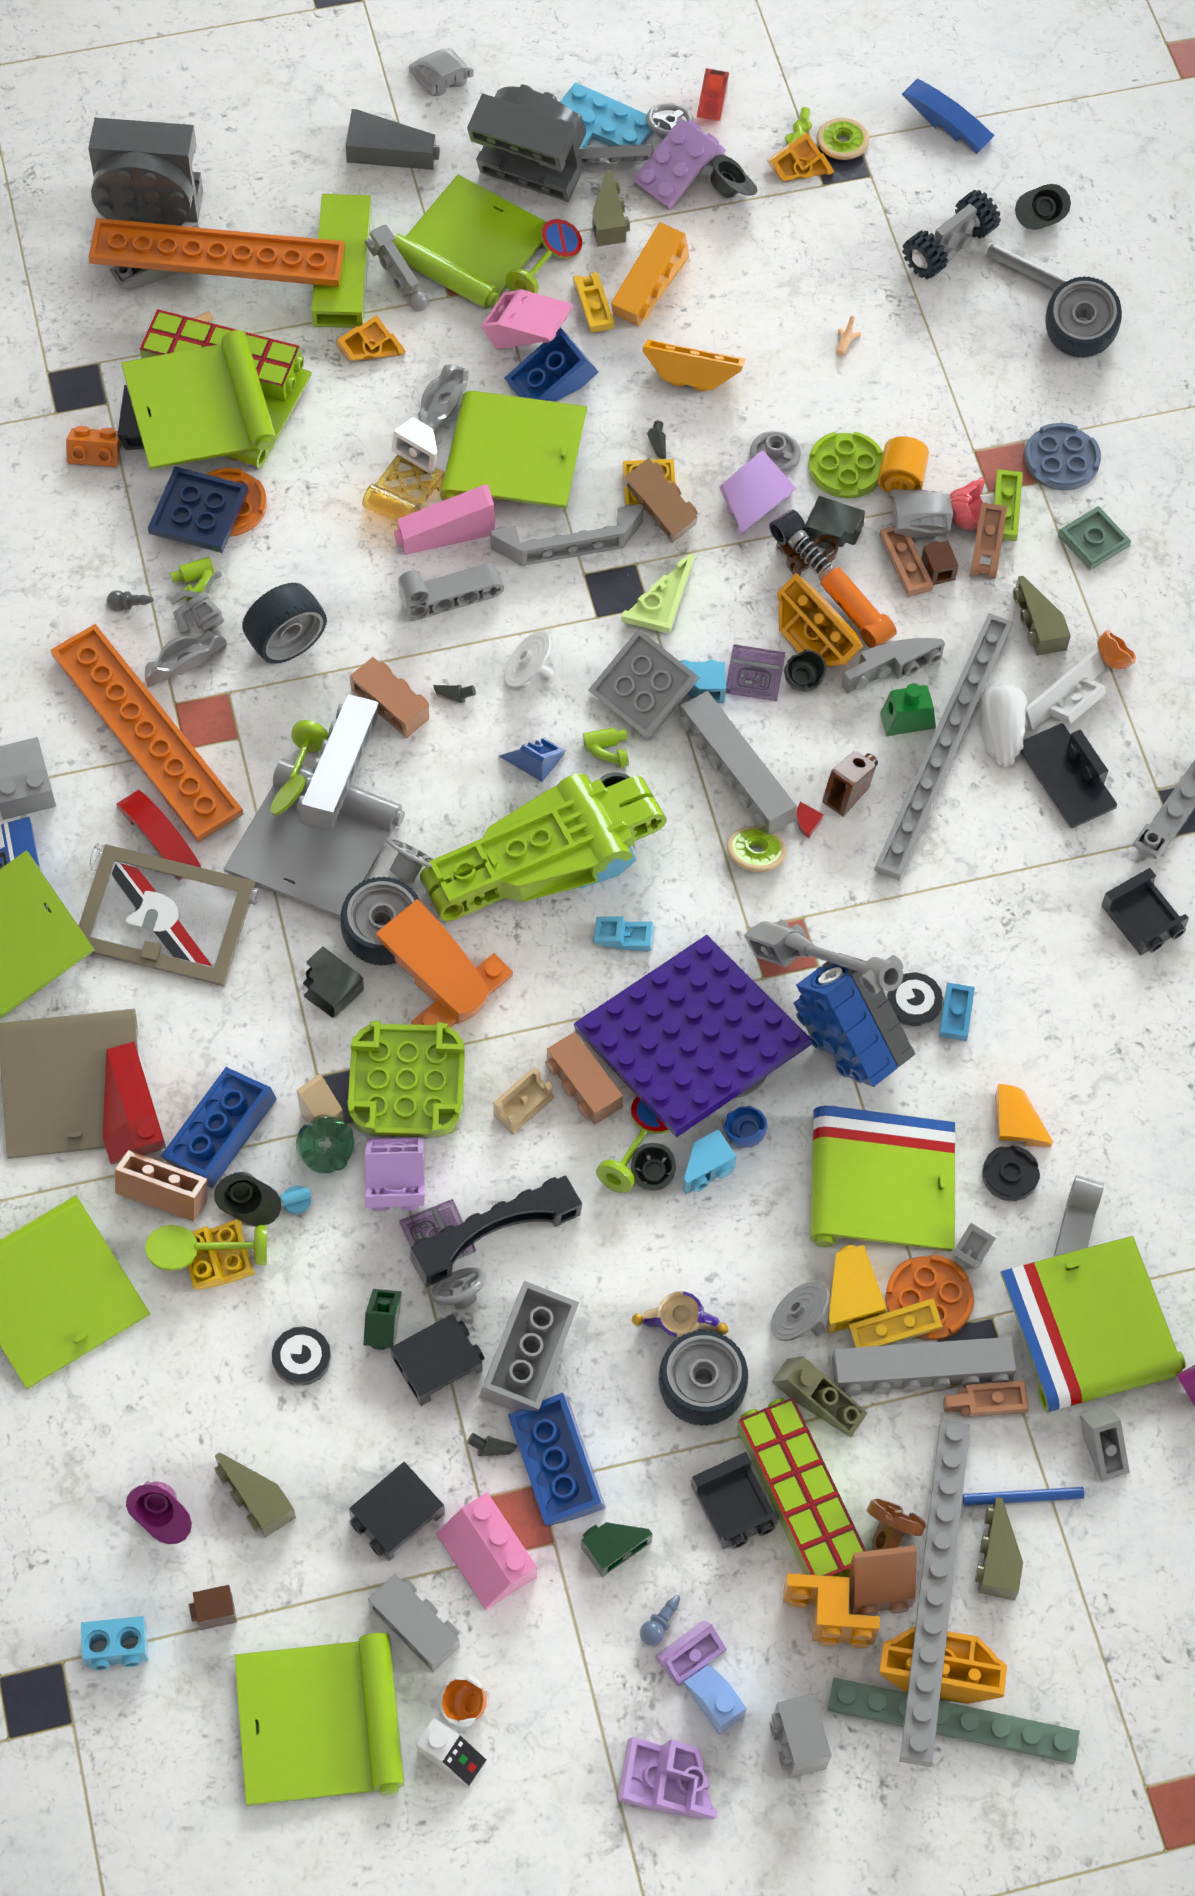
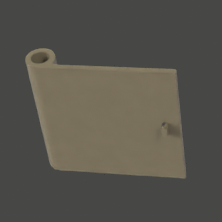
M135 1008L0 1023V1068L8 1159L106 1148L103 1141L107 1049L134 1041L138 1052V1024Z

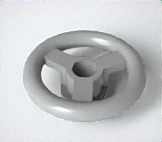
M661 103L653 106L648 111L646 122L653 132L665 138L678 119L684 116L687 122H689L690 120L694 121V118L690 111L681 105ZM664 110L675 111L673 114H657ZM654 121L660 122V126L656 125Z
M782 431L764 432L758 435L750 446V456L752 459L758 454V446L766 440V454L770 459L781 458L789 461L784 465L777 466L782 472L791 470L798 463L801 455L798 442L791 435ZM786 442L792 447L793 453L786 451Z
M474 1267L457 1270L452 1273V1276L439 1281L434 1286L431 1293L432 1300L439 1305L454 1304L457 1309L469 1307L477 1300L476 1293L484 1286L486 1274L483 1270ZM449 1291L451 1296H440V1293Z

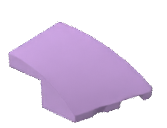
M764 450L748 461L719 487L723 498L727 502L729 513L734 514L738 523L736 530L740 536L796 490V487Z
M631 1737L627 1740L617 1801L681 1816L712 1820L717 1818L716 1808L712 1807L708 1793L710 1785L708 1777L703 1770L704 1763L700 1748L672 1739L663 1745L636 1737Z

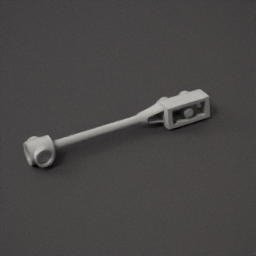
M782 919L775 924L768 921L760 922L744 935L755 957L783 967H787L798 957H814L862 973L860 982L863 988L871 995H876L882 989L893 991L900 986L903 980L902 969L904 966L897 956L891 955L887 960L872 957L867 962H863L815 946L806 939V932L800 925L795 924L790 928L787 922Z

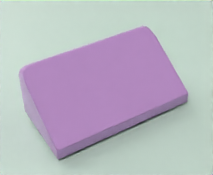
M702 1621L658 1653L656 1658L674 1683L679 1686L727 1649L712 1624Z

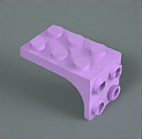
M682 118L677 121L652 156H650L633 178L635 184L670 210L704 166L712 161L715 156L725 155L726 151L710 133L706 135L701 131L702 128L694 121L686 122Z

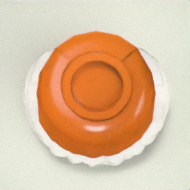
M472 1675L454 1677L445 1684L446 1688L443 1689L441 1694L442 1701L440 1702L444 1718L460 1728L474 1724L483 1715L487 1706V1696L480 1681Z

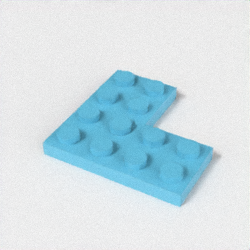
M575 82L560 101L573 112L582 116V122L586 127V135L580 148L587 147L592 139L607 146L645 144L653 133L646 122L647 114Z

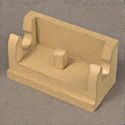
M534 1066L493 1102L494 1116L514 1134L554 1099L551 1083L549 1081L544 1083L541 1079L540 1071Z

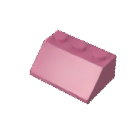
M488 1492L462 1507L436 1533L485 1610L537 1578V1566Z

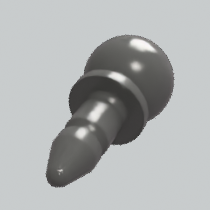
M119 590L110 592L106 599L108 607L113 611L130 610L132 606L146 605L154 601L152 597L147 595H132L129 591L123 593Z

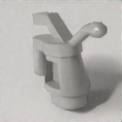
M221 571L215 572L210 577L202 593L182 590L169 599L172 605L185 597L192 598L173 612L180 634L190 631L185 614L190 611L197 627L201 628L203 632L207 630L212 631L224 622L221 616L222 611L208 596L214 580L222 576Z

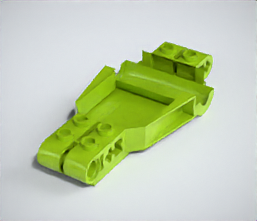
M573 774L561 780L555 787L550 788L489 826L483 838L429 861L432 868L426 866L420 873V880L431 898L440 919L450 922L504 898L526 902L598 882L597 873L606 870L607 865L615 859L627 861L634 856L629 847L633 846L635 849V841L661 830L665 826L667 818L641 776H633L605 788L601 779L591 782L585 774Z

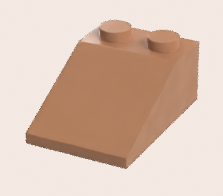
M916 1545L855 1552L853 1554L846 1576L850 1577L849 1601L852 1614L876 1616L878 1611L890 1610L892 1614L907 1612L913 1606L916 1595Z

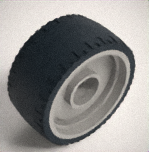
M1089 276L1069 279V281L1061 284L1055 290L1049 300L1045 316L1047 334L1053 345L1069 356L1084 358L1098 355V353L1106 350L1117 336L1121 325L1122 308L1117 293L1106 282ZM1084 317L1088 321H1080L1077 318Z
M291 582L272 588L259 597L246 612L242 622V629L251 646L265 661L278 664L290 661L311 648L324 632L327 617L318 600L304 585Z
M373 877L372 879L362 881V883H359L348 893L341 910V931L347 947L357 958L359 957L364 962L374 965H392L397 963L395 962V956L376 938V932L385 926L378 925L377 923L390 922L415 900L418 899L420 901L415 891L409 885L395 878Z
M698 1330L689 1332L686 1335L684 1334L669 1346L662 1358L658 1378L660 1393L667 1408L676 1417L684 1420V1422L700 1426L714 1425L720 1421L722 1422L738 1409L745 1397L748 1386V1368L745 1357L736 1343L721 1333ZM703 1376L708 1378L710 1383L700 1384L695 1379Z

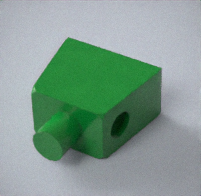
M912 683L907 688L892 690L889 693L880 712L886 736L936 728L934 706L927 685L920 686Z

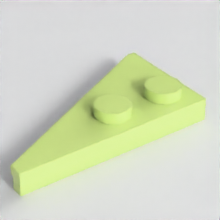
M689 554L687 557L682 558L669 575L661 577L650 587L649 592L641 595L638 598V603L629 611L625 610L622 613L621 622L670 634L695 555Z

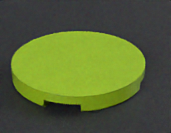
M854 431V434H836L832 432L820 438L812 447L808 462L809 474L813 482L822 491L839 498L861 497L872 492L879 485L877 480L883 451L873 439L862 433Z

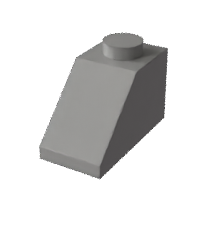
M1107 1405L1080 1413L1084 1441L1100 1480L1104 1481L1130 1473L1122 1424L1119 1417Z

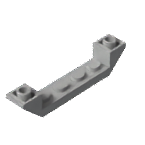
M630 504L617 508V526H606L590 531L582 530L573 534L555 535L539 540L531 539L521 543L516 526L499 527L495 530H490L491 549L521 566L622 549L642 525L644 507L643 504Z
M1195 760L1150 825H1145L1132 845L1154 859L1159 858L1166 852L1195 810Z

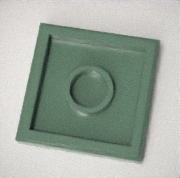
M1099 506L1058 531V536L1089 570H1092L1131 545V540Z

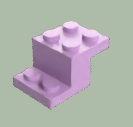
M424 1137L367 1138L365 1148L366 1208H372L374 1211H386L390 1207L416 1210L419 1206H424Z

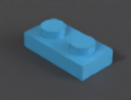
M947 982L939 1037L967 1041L975 987Z

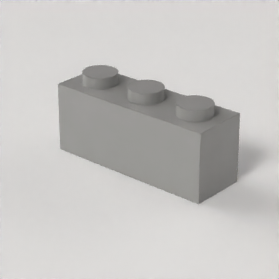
M394 1574L368 1598L369 1607L434 1672L460 1647L459 1638L457 1637L460 1633L448 1620L443 1623L436 1616L438 1610L427 1599L422 1601L415 1594L417 1589L406 1577L401 1580Z

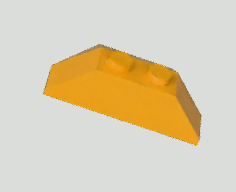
M647 339L642 350L664 381H669L674 386H694V389L698 391L714 390L741 372L746 361L745 358L678 346Z
M797 573L777 592L779 600V631L799 653L805 649H810L823 657L826 667L842 666L863 647L856 632L820 593Z
M915 1626L892 1640L889 1639L884 1642L881 1654L879 1674L906 1693L908 1692ZM947 1631L940 1699L971 1704L1004 1697L1007 1665L1002 1660H999L995 1653L978 1636Z

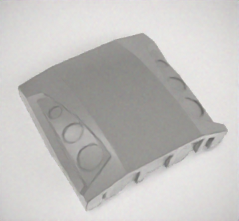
M451 48L437 50L409 65L411 74L433 96L443 95L446 92V87L450 85L461 87L466 84L468 77L474 76L473 68L468 67Z
M895 489L889 492L888 495L892 500L896 524L895 534L914 538L925 537L928 539H934L936 536H947L951 529L953 518L950 494L944 491Z

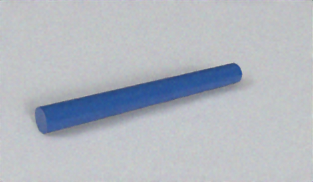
M1068 1487L963 1494L962 1498L964 1506L994 1504L996 1497L1003 1498L1004 1504L1084 1499V1488Z

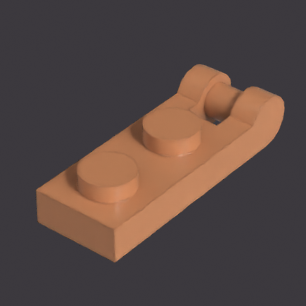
M981 503L970 575L978 576V574L988 575V578L996 579L1007 506ZM981 557L991 558L990 565L980 564Z

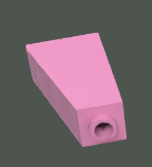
M488 484L397 519L398 530H394L397 546L402 545L404 555L490 536V530H495L494 502Z

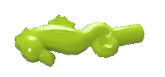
M808 107L801 108L799 120L793 124L795 133L791 132L785 136L787 145L804 134V131H810L812 128V123L809 121L810 109Z

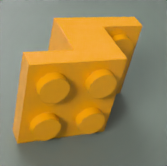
M787 1573L783 1589V1602L790 1603V1606L796 1608L808 1607V1604H813L812 1641H819V1644L822 1646H837L838 1643H850L851 1647L862 1649L868 1648L869 1645H874L880 1629V1616L849 1614L850 1577Z

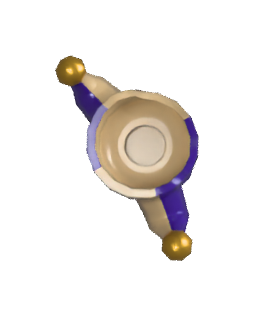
M685 1291L669 1294L660 1302L659 1307L646 1310L643 1314L636 1313L631 1319L633 1325L640 1326L644 1324L648 1327H661L668 1335L677 1338L698 1330L718 1332L723 1335L728 1333V1326L725 1323H721L718 1317L704 1312V1307L700 1300L692 1293Z

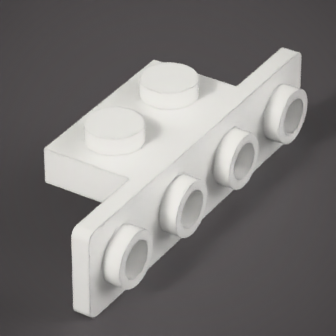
M1093 650L1026 707V720L1030 729L1035 730L1050 716L1071 724L1107 694L1105 685L1093 681L1105 670L1099 650Z

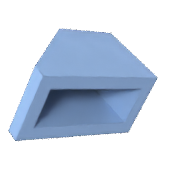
M707 1665L683 1682L719 1735L745 1717L747 1708L729 1682L710 1665Z

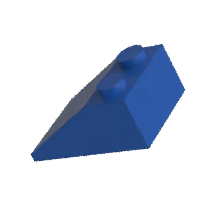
M560 327L553 340L548 343L543 342L504 378L519 397L555 402L581 389L599 371L574 340Z

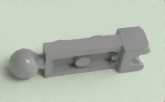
M382 225L369 233L371 238L365 240L367 248L373 257L378 255L381 266L389 272L395 287L402 292L404 297L410 295V306L415 310H423L428 305V296L416 288L419 282L394 245V235L387 225Z

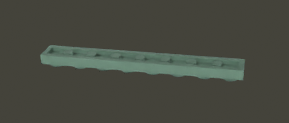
M833 1677L827 1711L903 1727L907 1693ZM939 1700L937 1735L1074 1764L1076 1761L1079 1730Z

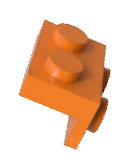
M87 426L72 428L66 438L67 463L117 467L119 464L118 450L122 444L117 436L118 431H115L113 428L90 429Z

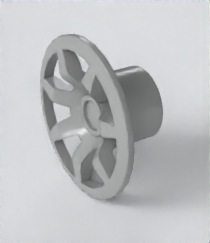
M390 838L386 840L387 844L398 851L389 869L396 876L414 883L423 865L432 868L429 861L433 860V858L399 840Z

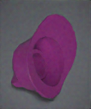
M147 1481L143 1485L132 1489L126 1499L128 1513L155 1539L166 1544H178L188 1537L192 1527L190 1514L177 1500L176 1493L171 1486L164 1482Z

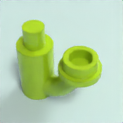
M209 556L180 565L178 571L170 573L173 583L181 580L184 583L200 579L193 588L191 585H187V588L182 589L199 593L204 591L210 577L215 574ZM185 597L186 602L192 599Z
M615 727L582 734L585 750L589 751L594 757L618 764L620 769H624V766H629L626 750L617 749L616 754L602 749L618 746V741L628 740L626 729L616 731Z

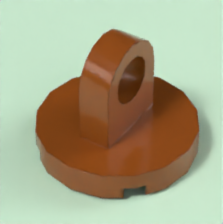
M879 1498L871 1500L866 1510L872 1517L880 1521L872 1541L873 1550L897 1548L904 1533L922 1536L927 1525L926 1522L915 1513L910 1512L908 1516L903 1513L904 1511L903 1508H900L901 1506Z

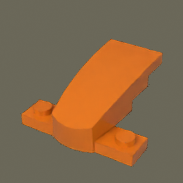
M418 899L376 932V938L395 956V962L415 979V985L435 1001L413 1019L411 1025H437V1022L448 1024L451 1028L456 1023L459 1024L467 1021L483 1008L489 995L513 976V971L495 953L475 968L457 942Z

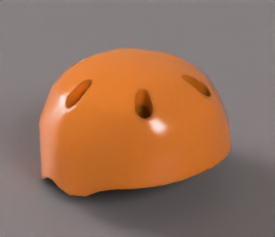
M1106 630L1098 638L1097 647L1107 666L1118 670L1125 669L1135 663V653L1127 648L1124 640L1114 635L1110 630Z

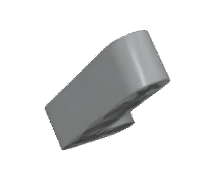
M491 563L423 582L420 572L416 570L405 572L398 579L399 597L408 619L414 621L499 596L504 591V586L496 566Z
M1078 1175L1075 1176L1068 1196L1054 1257L1088 1248L1095 1215L1103 1194L1104 1182Z

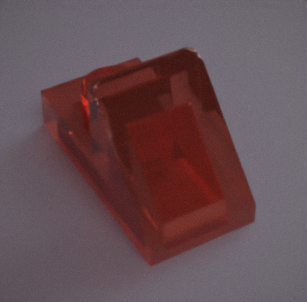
M705 69L697 118L721 122L724 102L727 100L729 72Z

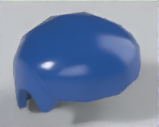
M752 1106L738 1107L731 1113H728L723 1125L724 1132L730 1142L740 1148H751L758 1145L764 1139L768 1127L764 1114Z

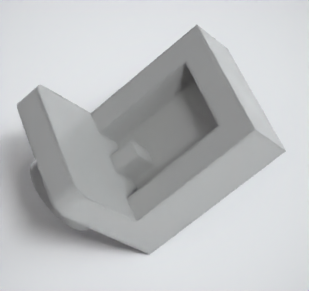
M970 1223L957 1246L951 1251L956 1256L954 1261L968 1270L971 1266L979 1268L997 1238L977 1225Z

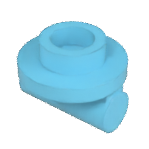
M292 1186L284 1194L280 1195L283 1207L292 1214H301L311 1205L312 1197L309 1187Z

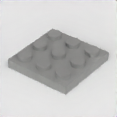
M638 628L588 691L649 740L700 678Z

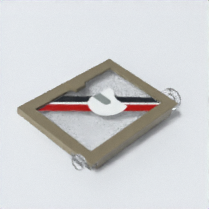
M96 843L92 850L89 864L90 870L96 871L79 923V927L95 949L92 953L225 986L250 904L256 905L259 900L260 889L255 888L256 881L107 844Z

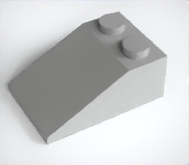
M38 737L0 746V812L3 820L56 807Z

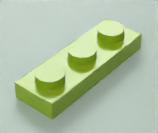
M997 469L994 504L1007 506L1002 540L1017 541L1023 472Z

